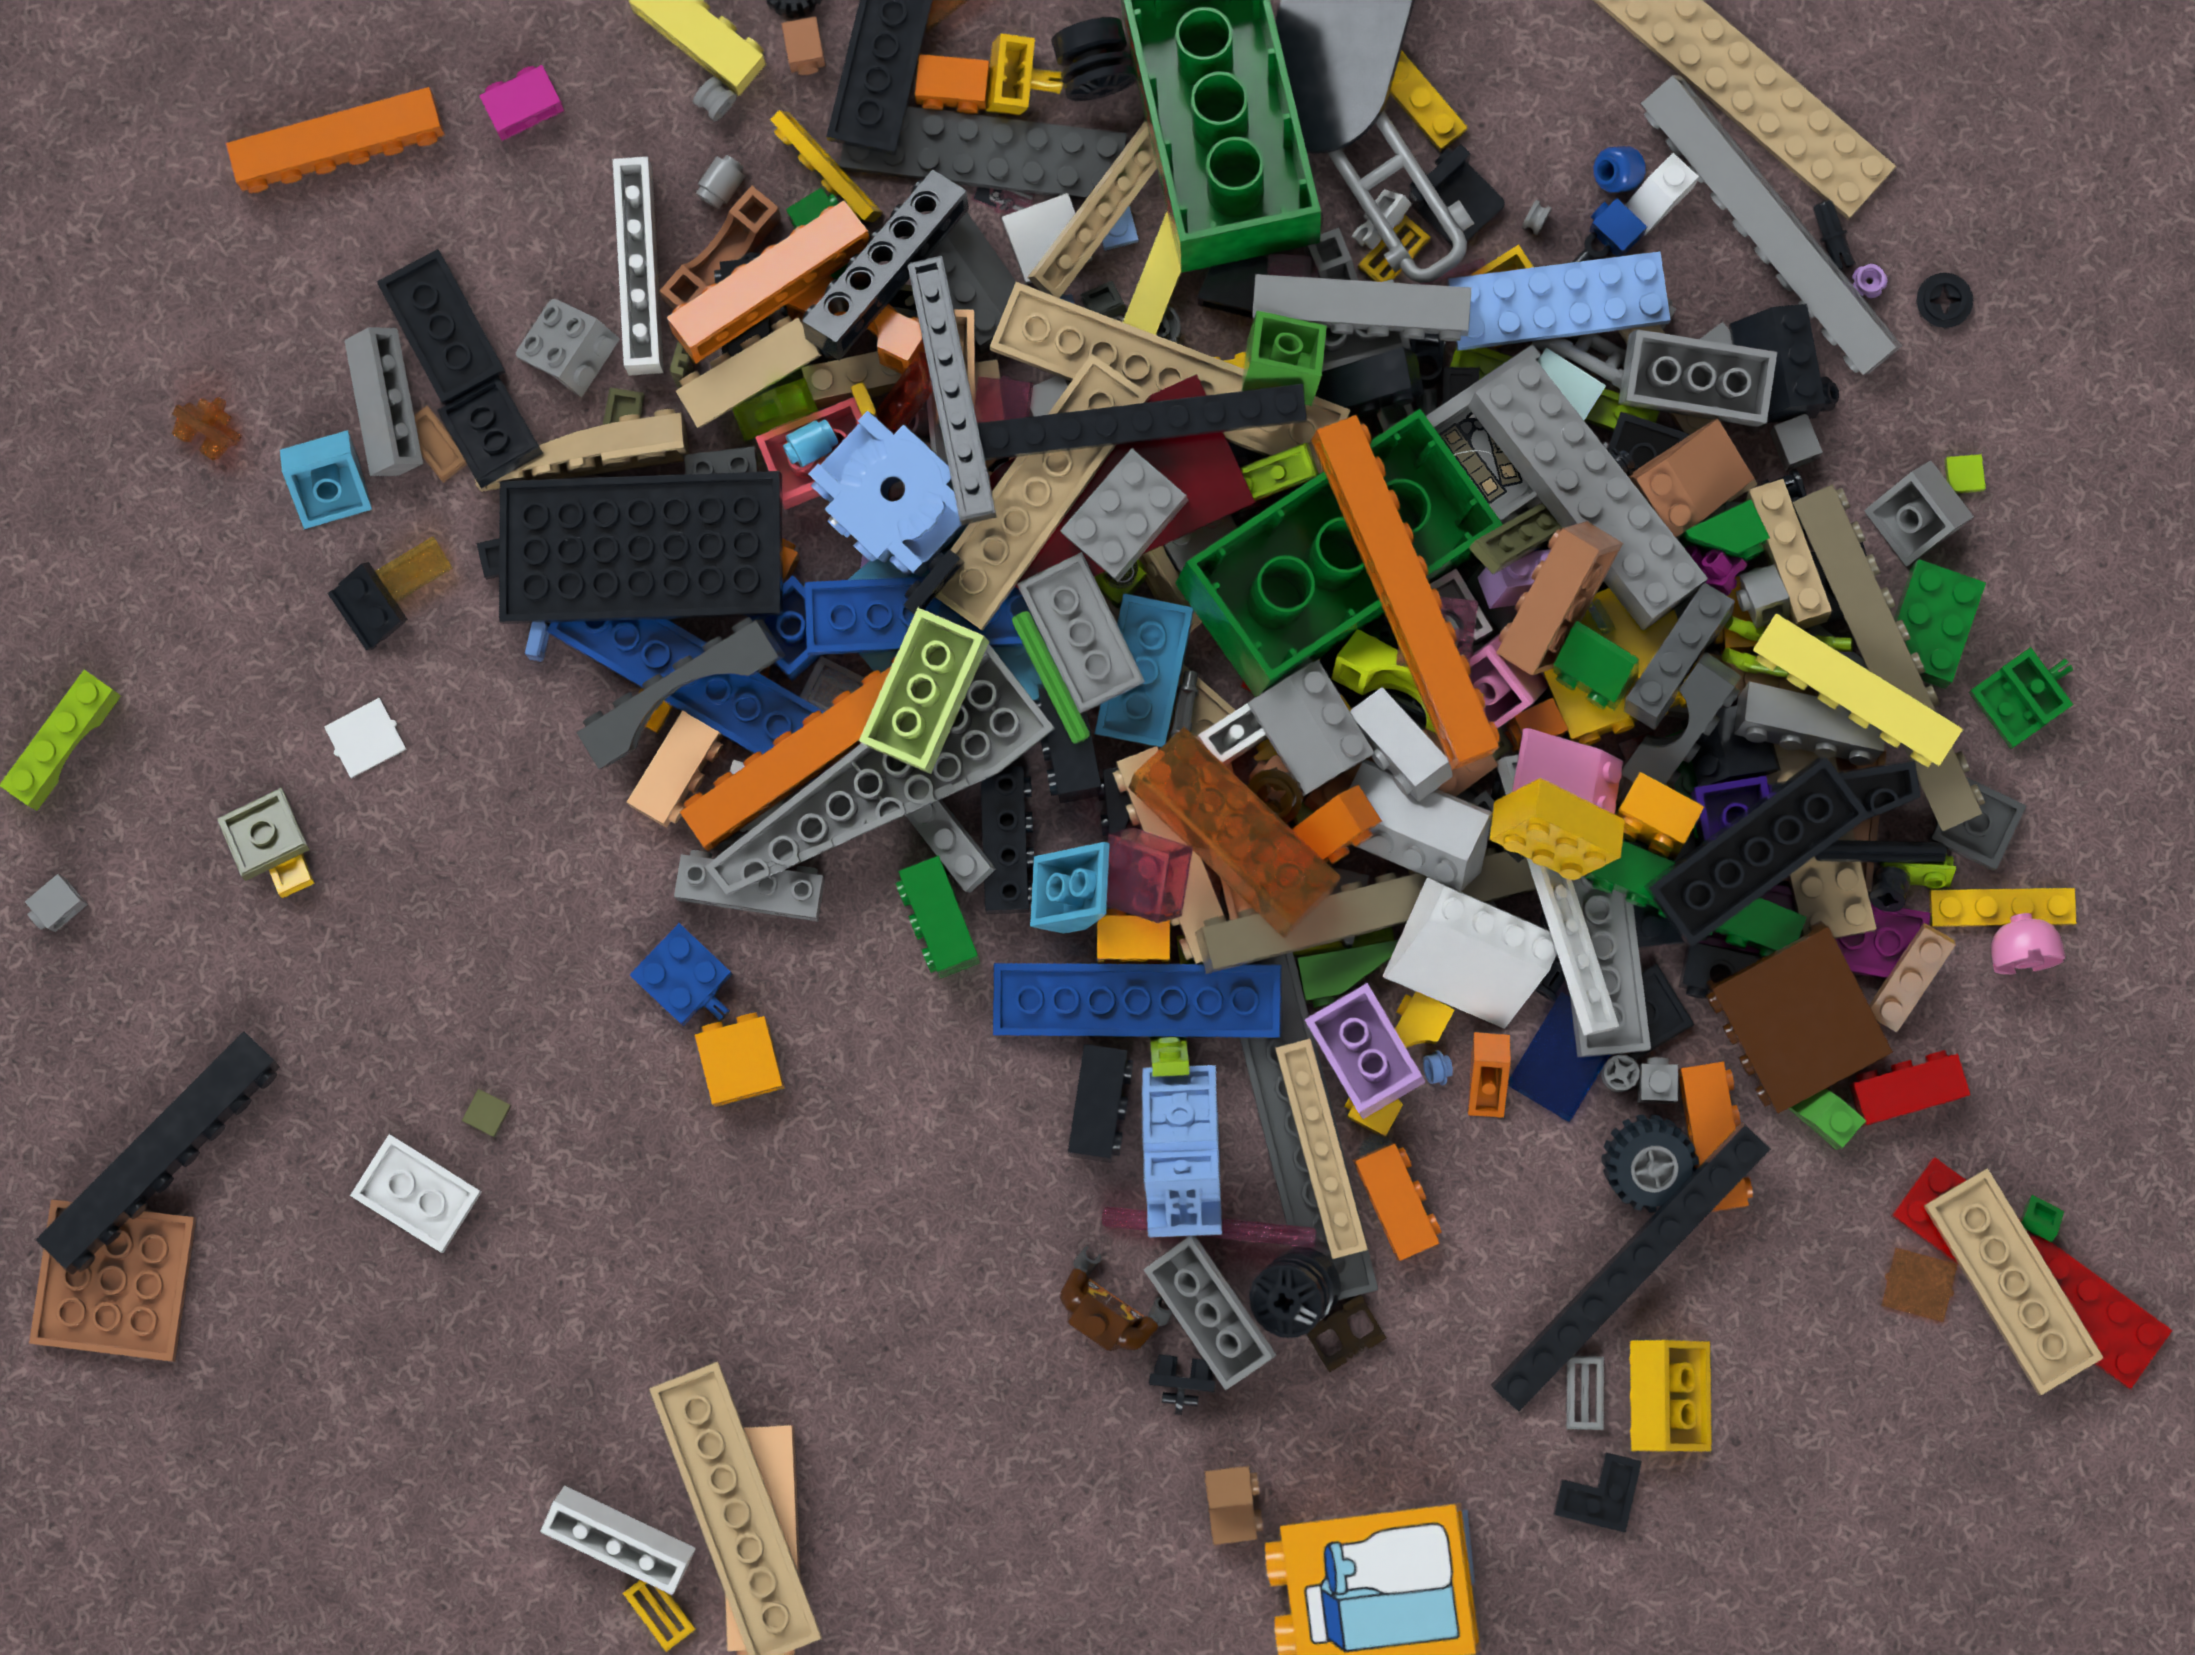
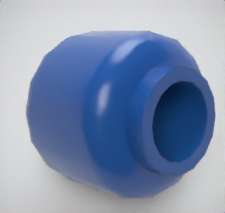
M1631 146L1608 147L1597 155L1593 165V175L1596 183L1607 192L1632 191L1643 182L1646 173V164L1643 156L1637 149Z

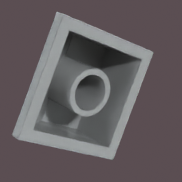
M1932 461L1910 472L1864 510L1906 567L1947 539L1974 517Z

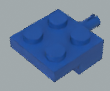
M680 923L630 973V976L682 1026L704 1007L719 1022L725 1017L715 1007H718L726 1016L730 1012L715 996L733 974Z

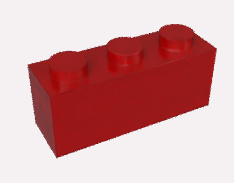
M1946 1050L1926 1055V1063L1913 1066L1912 1060H1907L1891 1065V1073L1879 1076L1877 1070H1872L1856 1075L1858 1082L1849 1085L1857 1113L1866 1120L1861 1127L1970 1096L1971 1094L1958 1053L1948 1056Z

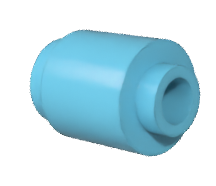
M824 419L819 423L815 420L786 435L787 443L783 445V449L792 464L798 462L801 467H804L831 453L832 448L839 443L830 424Z

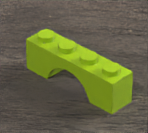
M83 670L2 780L0 787L30 808L38 811L59 782L60 772L73 749L92 729L101 725L121 695L86 670Z

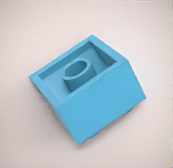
M348 430L280 450L282 473L304 529L372 510L359 459Z

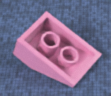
M1526 728L1523 729L1512 792L1538 778H1542L1615 814L1623 761L1601 749Z

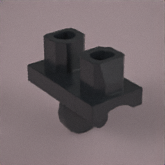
M1159 1354L1154 1374L1150 1373L1149 1385L1178 1388L1177 1393L1163 1392L1162 1403L1176 1404L1175 1415L1182 1416L1183 1405L1198 1407L1199 1396L1185 1394V1389L1214 1392L1215 1381H1212L1213 1373L1204 1359L1192 1358L1190 1378L1176 1376L1178 1356Z

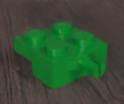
M2030 647L1968 693L2008 747L2013 749L2074 705L2057 683L2061 678L2072 672L2073 667L2070 664L2061 672H2058V670L2069 663L2064 658L2048 670Z

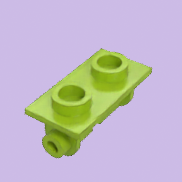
M1947 854L1945 861L1941 864L1879 862L1882 867H1897L1905 871L1910 877V885H1921L1930 889L1950 887L1956 871V866H1953V856H1947Z

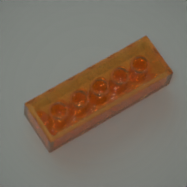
M1185 727L1177 732L1133 774L1128 788L1283 938L1325 900L1338 884L1341 876Z

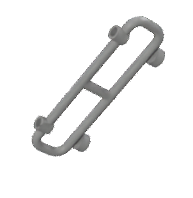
M1383 110L1376 125L1396 154L1394 157L1360 179L1342 149L1329 152L1328 155L1390 250L1384 254V257L1396 273L1402 269L1409 279L1418 283H1429L1456 267L1463 260L1467 250V241L1463 231L1475 223L1460 200L1446 207ZM1403 167L1453 243V248L1448 255L1426 269L1418 268L1415 265L1410 254L1369 193L1370 189Z

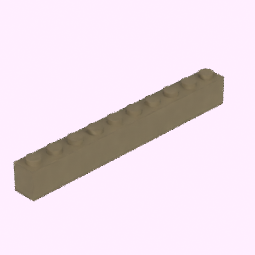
M1833 484L1792 502L1868 670L1936 712L1934 707L1941 704L1932 685L1925 688L1919 674L1926 671L1917 652L1910 655L1905 641L1911 638L1902 619L1895 622L1890 608L1896 605L1887 586L1880 589L1875 576L1881 572L1873 555L1865 556L1860 543L1866 539L1858 522L1850 523L1845 510L1851 508L1843 489L1835 490ZM1902 743L1909 761H1915L1919 783L1942 831L1982 814L1979 806L1985 804V801L1977 784L1970 786L1964 773L1970 771V768L1962 751L1955 753L1951 747L1940 766L1932 762L1928 768L1910 757L1913 750Z
M1496 847L1485 850L1481 873L1460 892L1488 903L1536 891L1537 889L1526 857L1522 861L1517 862L1506 851L1497 853ZM1408 869L1409 876L1396 879L1395 873L1385 874L1374 878L1375 884L1362 887L1361 881L1341 886V893L1328 895L1327 890H1322L1306 895L1307 901L1294 904L1293 898L1275 902L1272 904L1273 910L1261 913L1259 907L1246 909L1238 912V919L1226 921L1224 915L1203 921L1205 927L1195 932L1206 974L1406 924L1427 876Z

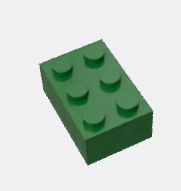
M1918 559L1911 567L1894 620L1897 622L1902 619L1911 639L1905 641L1910 655L1917 652L1926 671L1919 674L1922 681L1946 689L1953 682L1986 582Z
M939 855L898 871L901 880L895 882L904 906L912 905L914 914L908 917L917 940L925 938L928 947L921 949L930 973L937 971L940 979L980 964L978 954Z

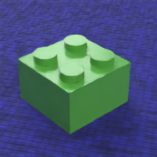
M1256 311L1247 340L1241 391L1303 384L1305 405L1312 406L1322 376L1327 326Z

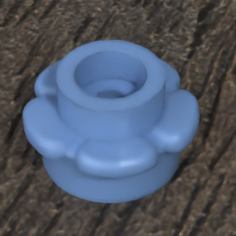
M1439 1050L1433 1052L1432 1055L1424 1056L1423 1069L1427 1081L1430 1084L1440 1082V1085H1445L1447 1077L1453 1074V1067L1449 1056H1444Z

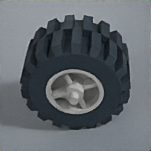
M1642 1114L1636 1115L1637 1122L1632 1123L1629 1118L1622 1123L1625 1127L1621 1131L1616 1127L1613 1129L1611 1134L1614 1139L1612 1142L1609 1140L1605 1141L1603 1147L1607 1154H1602L1601 1162L1605 1166V1169H1603L1605 1178L1625 1204L1630 1203L1634 1209L1639 1211L1645 1207L1649 1213H1655L1657 1206H1662L1697 1170L1695 1165H1699V1160L1694 1152L1696 1149L1692 1142L1674 1122L1667 1118L1664 1121L1659 1115L1653 1114L1651 1119H1647Z

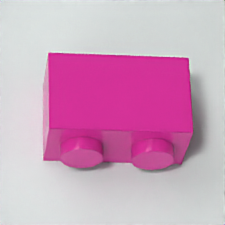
M543 65L526 67L516 74V78L505 83L503 81L495 82L485 89V93L479 95L501 141L565 111Z

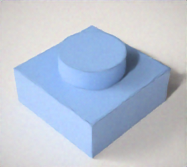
M1128 206L1102 241L1104 251L1138 242L1130 206Z

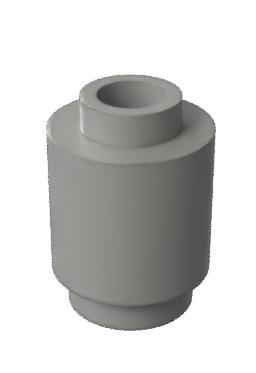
M728 155L724 159L716 156L699 181L698 185L700 187L696 195L716 209H719L723 203H728L744 180L745 175L740 172L743 166Z

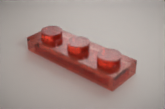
M918 352L876 410L878 420L893 434L903 424L906 427L909 425L933 392L925 352Z

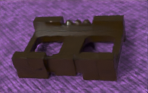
M1361 1294L1342 1305L1343 1310H1339L1327 1317L1325 1321L1323 1319L1319 1321L1306 1334L1329 1373L1348 1362L1347 1357L1352 1358L1353 1354L1358 1355L1359 1351L1363 1352L1365 1346L1367 1349H1370L1387 1339ZM1358 1311L1366 1312L1374 1326L1373 1331L1362 1338H1356L1347 1324V1319ZM1328 1329L1334 1330L1342 1343V1349L1330 1357L1324 1356L1316 1343V1337Z

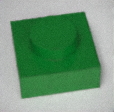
M2031 1195L2025 1205L2020 1222L2030 1233L2052 1242L2058 1234L2064 1211Z

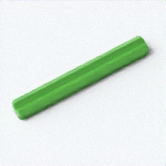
M1024 611L1012 618V623L1071 741L1076 744L1086 740L1090 736L1089 730L1030 612Z

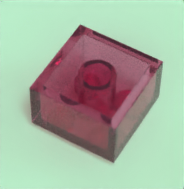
M1133 827L1109 834L1106 906L1156 923L1181 917L1193 847Z

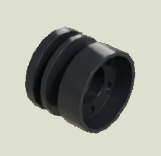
M1101 17L1078 22L1062 29L1051 38L1057 64L1066 67L1061 72L1062 82L1066 84L1064 89L1067 99L1071 101H1089L1123 91L1137 80L1135 69L1130 66L1132 64L1131 54L1121 52L1127 46V40L1122 22L1116 17Z
M1309 1247L1291 1248L1282 1252L1253 1280L1249 1292L1250 1308L1256 1321L1267 1332L1281 1338H1297L1309 1333L1337 1304L1341 1292L1340 1276L1334 1264L1323 1253Z

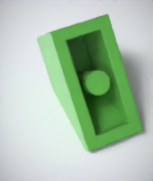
M1826 1088L1788 1108L1836 1150L1843 1148L1866 1121L1841 1098Z

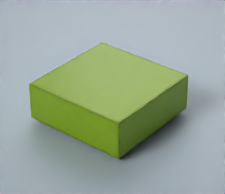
M1982 454L1945 458L1947 482L1956 494L1980 492L1986 489Z

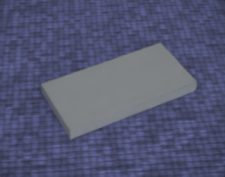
M1082 552L1017 584L1080 714L1145 683Z

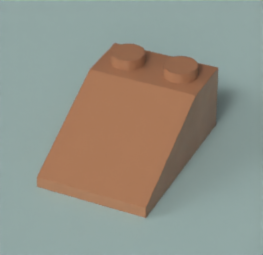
M1718 418L1635 470L1633 475L1628 476L1675 537H1678L1687 529L1704 520L1754 480L1753 475Z

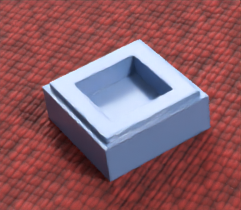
M532 622L525 650V655L530 660L544 661L550 635L546 631L548 625L545 622Z

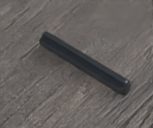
M1837 840L1816 855L1815 859L1817 861L1941 864L1946 859L1947 848L1941 842Z

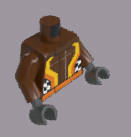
M1084 1247L1074 1259L1075 1269L1071 1271L1060 1293L1061 1303L1068 1311L1067 1322L1110 1352L1120 1348L1132 1351L1141 1348L1156 1332L1158 1326H1164L1169 1322L1173 1314L1172 1311L1160 1308L1159 1306L1163 1298L1158 1297L1154 1301L1148 1316L1145 1317L1088 1278V1275L1100 1263L1102 1257L1101 1254H1098L1094 1261L1090 1260L1086 1256V1251L1089 1247Z

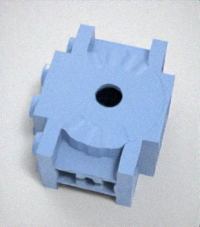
M867 410L858 420L859 424L821 465L817 464L809 472V475L815 480L811 487L825 500L830 502L825 508L831 515L827 522L846 538L852 535L858 541L853 546L864 557L872 562L876 559L884 563L890 560L904 574L910 576L914 573L921 577L928 570L929 564L936 555L942 552L967 525H961L949 466L904 424L893 434ZM903 482L905 493L902 498L897 501H890L888 494L891 486L895 483Z
M1189 1066V1075L1153 1077L1152 1068H1143L1144 1185L1147 1198L1148 1237L1222 1234L1216 1066Z

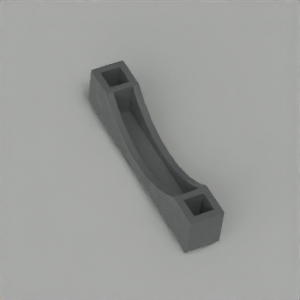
M750 617L744 619L732 627L734 634L725 640L718 636L702 646L704 653L694 659H692L691 655H688L674 663L672 667L675 671L663 678L661 674L653 676L642 684L645 689L634 697L629 692L612 703L615 708L603 715L601 711H598L583 721L585 727L576 733L598 769L606 768L636 750L642 732L652 714L665 699L681 687L699 678L714 674L756 675L783 658L785 654L763 619L752 621Z

